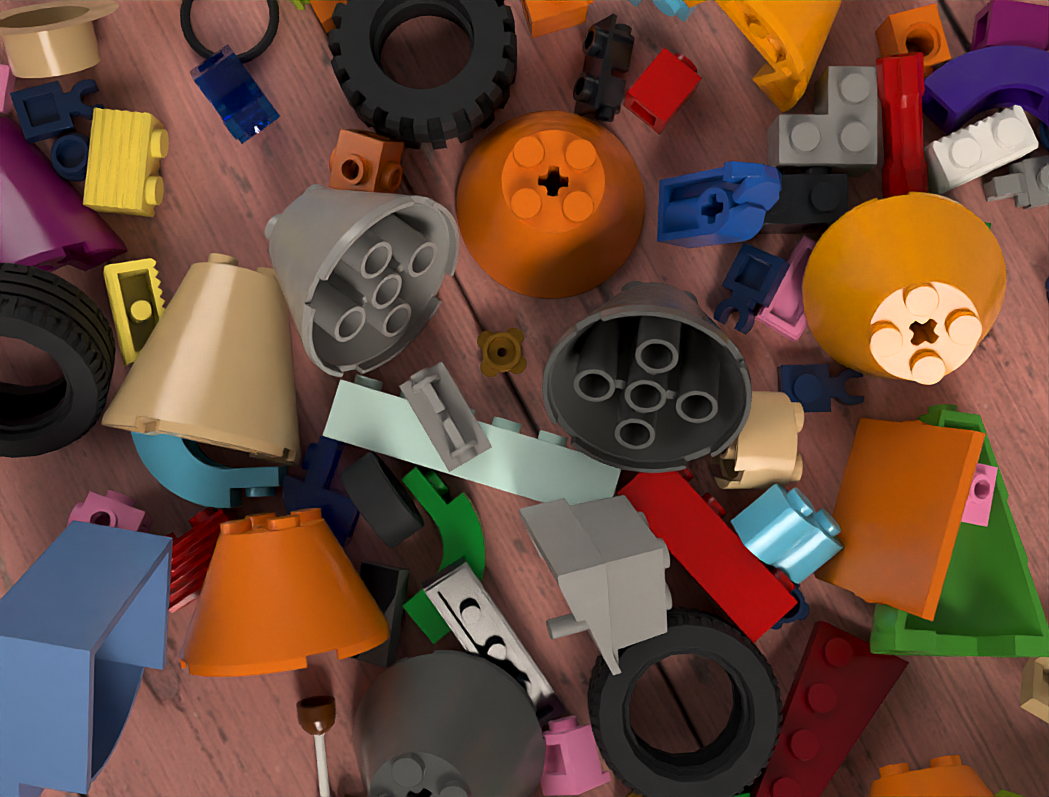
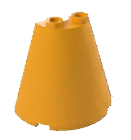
M707 0L683 1L689 8H691ZM714 0L768 61V64L763 65L752 78L753 81L781 112L793 108L806 90L842 0Z

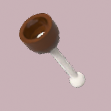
M332 696L308 697L296 703L297 718L302 729L308 734L314 735L320 797H331L324 734L335 723L337 714L336 702Z

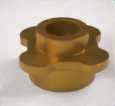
M509 328L507 332L495 334L487 330L478 336L477 344L483 352V362L480 365V370L485 376L493 378L500 372L511 371L515 375L524 372L527 367V360L522 356L521 344L524 341V335L519 329ZM500 348L506 349L507 354L505 357L498 356L497 352Z

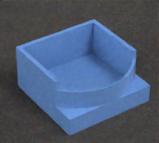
M73 520L0 599V797H40L44 789L67 793H88L91 783L107 764L123 733L134 705L145 667L163 670L166 665L172 537Z

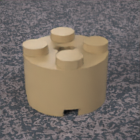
M752 391L749 417L738 437L715 457H712L709 453L711 465H720L723 477L714 478L716 484L721 489L768 490L775 483L786 487L789 482H799L803 471L802 458L800 453L797 452V432L802 430L804 424V411L801 403L791 402L784 392Z

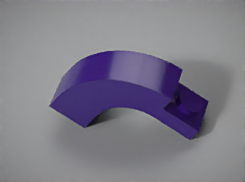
M1014 45L981 48L952 59L924 80L925 91L922 96V112L947 135L958 130L981 112L993 108H1010L1015 104L1021 106L1024 111L1038 117L1049 127V52Z

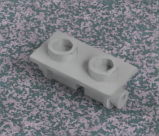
M443 361L429 369L427 367L412 375L409 381L399 386L449 472L492 448Z

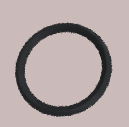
M182 0L180 24L184 37L197 54L212 63L227 66L240 65L252 61L271 45L277 34L279 6L277 0H267L270 19L267 31L261 41L252 49L238 55L214 53L206 49L193 33L190 24V11L194 0Z

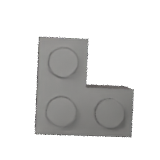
M828 66L814 83V115L779 114L767 129V165L782 168L783 175L802 174L803 169L810 167H830L832 174H847V177H862L876 166V67Z

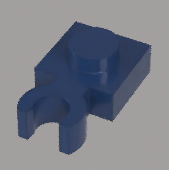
M92 79L77 82L71 92L67 93L63 92L59 81L10 93L22 131L29 144L75 132L77 130L73 118L81 116L92 120L94 108L105 109L103 103L94 106L83 104V99L87 94L99 91L95 80Z
M743 242L722 284L723 287L732 291L730 298L723 300L716 307L714 319L725 325L730 314L739 311L740 318L734 329L746 335L754 325L755 315L753 309L756 303L769 308L790 264L784 259Z
M829 364L781 365L777 367L778 392H784L791 402L801 403L804 413L831 412V398H834L843 405H857L864 402V396H850L845 391V382L849 378L863 377L862 373L853 369L840 371L830 378Z

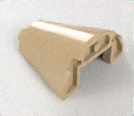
M211 253L209 254L208 262L191 265L105 411L101 425L150 436L166 434L248 452L251 458L298 467L301 460L289 308L275 271L272 268L258 267L256 271L238 267L239 260L224 254Z

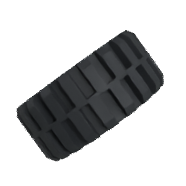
M347 0L346 5L341 2L336 4L331 17L336 29L329 31L328 46L333 55L331 60L332 68L350 106L354 108L358 118L368 128L373 126L378 134L403 140L407 148L419 150L421 143H431L433 150L447 148L446 140L458 137L460 143L472 139L473 129L479 125L481 128L486 129L495 120V110L497 108L504 109L510 97V86L515 83L517 72L515 20L511 7L504 5V0ZM421 16L441 17L455 23L466 32L471 44L470 59L464 69L448 83L430 89H413L394 82L386 75L380 57L382 48L389 35L402 23Z

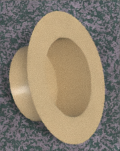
M63 0L0 12V36L12 74L20 78L53 77L81 71L98 64L102 57L92 20L114 12L118 9L119 4L110 0Z

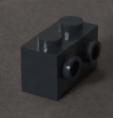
M810 167L803 169L802 174L783 175V169L777 168L782 174V190L779 191V200L769 211L766 210L763 226L757 234L825 233L836 220L848 212L847 174H832L830 167Z

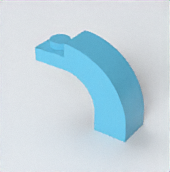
M131 431L136 450L150 473L169 491L192 503L214 508H234L242 506L241 488H245V497L274 496L275 486L289 484L288 466L228 467L209 458L196 441L166 434L150 436Z

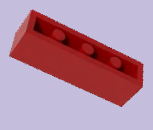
M687 468L664 473L639 472L617 492V496L625 495L637 512L641 511L644 513L649 529L654 536L664 540L668 552L752 643H755L798 603L790 594L795 588L794 584L779 568L773 566L768 570L744 546L738 533H734L722 520L727 512L708 492L701 497L690 486L688 482L694 477Z

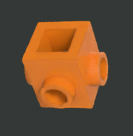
M340 129L337 146L332 151L329 159L331 176L328 187L339 190L393 194L399 187L402 179L403 169L400 161L405 142L364 129Z

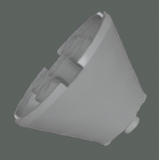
M313 184L306 189L303 195L295 199L282 214L273 216L268 221L264 232L265 237L269 240L271 264L304 349L316 366L336 377H342L343 372L355 369L361 374L368 373L384 365L402 352L421 333L438 310L442 300L436 295L446 273L454 276L459 255L458 227L452 214L435 200L418 195L326 189L320 184Z

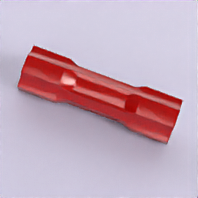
M923 52L882 56L876 59L877 95L882 109L884 164L881 172L883 199L908 195V192L929 193L928 164L924 159L922 96L925 91Z

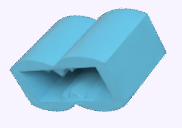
M775 483L731 520L742 543L749 551L763 562L779 568L792 582L800 584L844 548L837 537L842 530L836 520L823 508L816 512L809 499L796 487L789 491L782 485Z

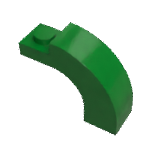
M421 466L415 467L401 480L430 514L440 530L443 541V557L438 572L464 556L482 581L486 563V538L480 515L466 491H463L450 502L445 497L450 488L434 469H429L425 472ZM423 587L403 604L402 607L433 645L451 630L423 590Z

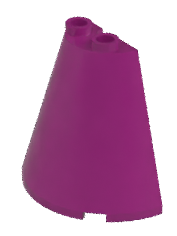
M0 117V263L34 266L48 272H53L63 266L70 265L86 272L128 252L125 243L102 217L93 209L83 205L84 197L67 179L61 177L55 171L52 162L35 143L29 144L22 128L15 120Z

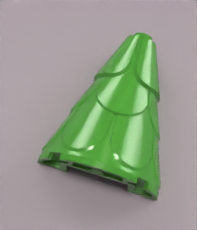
M953 404L928 407V413L919 416L918 420L933 426L974 430L986 434L978 463L998 467L988 526L961 522L934 621L915 616L886 604L876 603L873 628L869 641L870 652L886 655L935 657H1049V626L1028 567V557L1007 502L1009 494L981 416L959 412L958 406Z

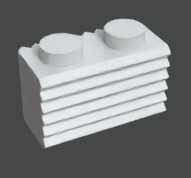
M1015 104L1009 109L1006 108L1000 113L997 112L991 117L988 116L982 121L979 120L973 125L970 124L964 129L961 128L956 133L952 132L947 137L943 136L938 141L934 140L924 148V159L928 164L929 193L940 195L1016 161L1037 149V138L1022 107Z

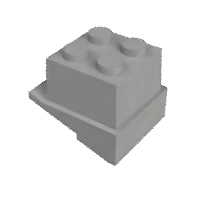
M625 495L569 505L565 498L519 509L520 518L540 558L545 560L572 612L546 620L550 638L553 640L587 630L613 675L622 673L619 668L618 649L667 632L666 610L672 608V599L665 582V569L670 567V556L664 540L654 536L649 529L644 513L641 511L637 512Z

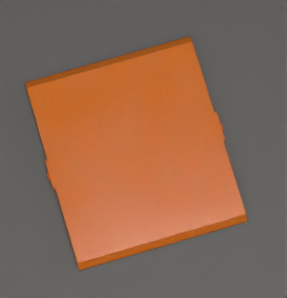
M860 417L832 517L842 530L837 537L844 548L818 568L814 578L854 592V596L864 599L867 603L886 604L915 616L934 621L986 434L974 430L933 426L920 420L896 422Z

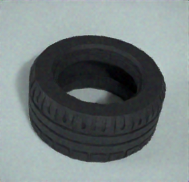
M0 263V336L21 339L47 352L60 365L64 375L49 384L34 386L0 382V457L39 456L59 450L86 435L89 429L99 420L101 412L105 407L112 379L116 343L112 328L109 326V322L104 317L101 309L78 287L56 274L34 266Z
M679 606L676 609L672 607L670 610H666V633L618 649L619 668L622 673L613 675L602 655L597 656L595 666H593L591 671L592 676L589 678L587 695L589 718L595 742L608 768L613 771L618 780L621 779L624 786L631 788L632 792L636 795L641 794L642 797H734L733 795L737 792L740 794L744 791L743 787L746 785L749 787L754 783L753 779L761 775V769L767 767L769 764L768 759L773 757L775 752L773 748L778 744V734L781 733L782 728L780 722L783 719V713L781 712L783 705L780 700V688L777 686L778 681L773 674L771 665L767 663L768 660L758 647L728 621L707 611H699L697 608L690 609ZM696 654L714 660L725 669L732 683L733 708L727 726L712 743L695 752L671 754L651 747L634 732L630 724L629 703L636 682L651 665L671 655Z

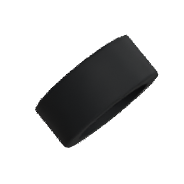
M374 452L367 453L340 472L341 482L352 502L372 530L390 548L396 547L425 525L418 509L403 486Z

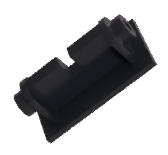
M611 14L588 29L582 45V51L586 54L583 71L578 76L573 90V98L576 100L574 113L583 116L596 111L595 118L604 122H613L615 114H619L621 111L626 80L611 76V71L628 72L635 41L634 36L631 35L632 28L626 24H616L617 15Z

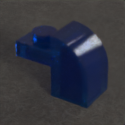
M228 44L189 71L193 81L218 112L223 124L241 144L281 117Z
M321 435L318 443L312 441L305 453L302 469L308 470L306 477L296 474L285 475L282 491L283 502L288 515H291L290 512L295 510L321 508L322 518L325 519L341 547L344 548L351 543L361 514L347 492L330 487L346 443Z

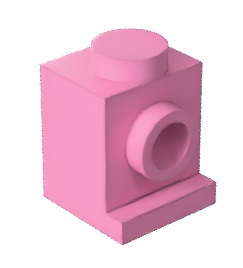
M577 716L562 717L548 722L549 730L542 732L543 737L546 739V760L540 779L543 796L579 795L611 781L609 771L601 770L591 724L578 725Z

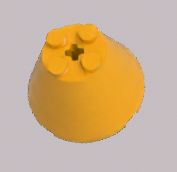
M908 192V195L893 196L881 200L874 198L842 215L825 231L816 243L805 267L802 282L805 317L814 338L822 349L848 369H853L863 375L874 378L917 381L923 385H931L939 382L944 375L951 373L961 366L994 325L1005 297L1007 278L1005 260L1000 245L989 227L978 215L957 201L925 192Z

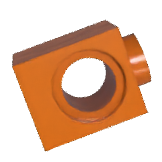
M936 3L891 14L875 31L881 56L909 53L905 42L916 44L920 51L923 52L924 80L951 59Z

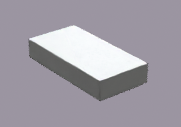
M361 561L359 576L387 619L390 637L377 647L348 658L385 668L396 662L404 612L402 606L406 599L410 569L374 561Z

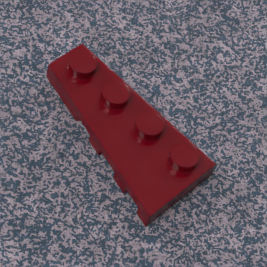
M823 620L815 622L782 709L783 719L780 722L782 728L781 733L778 734V744L773 748L775 750L773 757L768 759L769 764L766 768L763 767L761 769V775L756 778L750 797H819L909 662L895 655L874 654L870 652V644Z

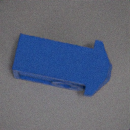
M730 161L725 162L724 167L659 180L657 242L685 248H697L742 242L753 238L763 226L766 210L769 211L779 200V191L782 190V174L776 167L769 165Z

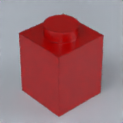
M664 47L627 91L623 106L660 135L695 93L702 77L697 74V68L690 59L681 53L672 54Z

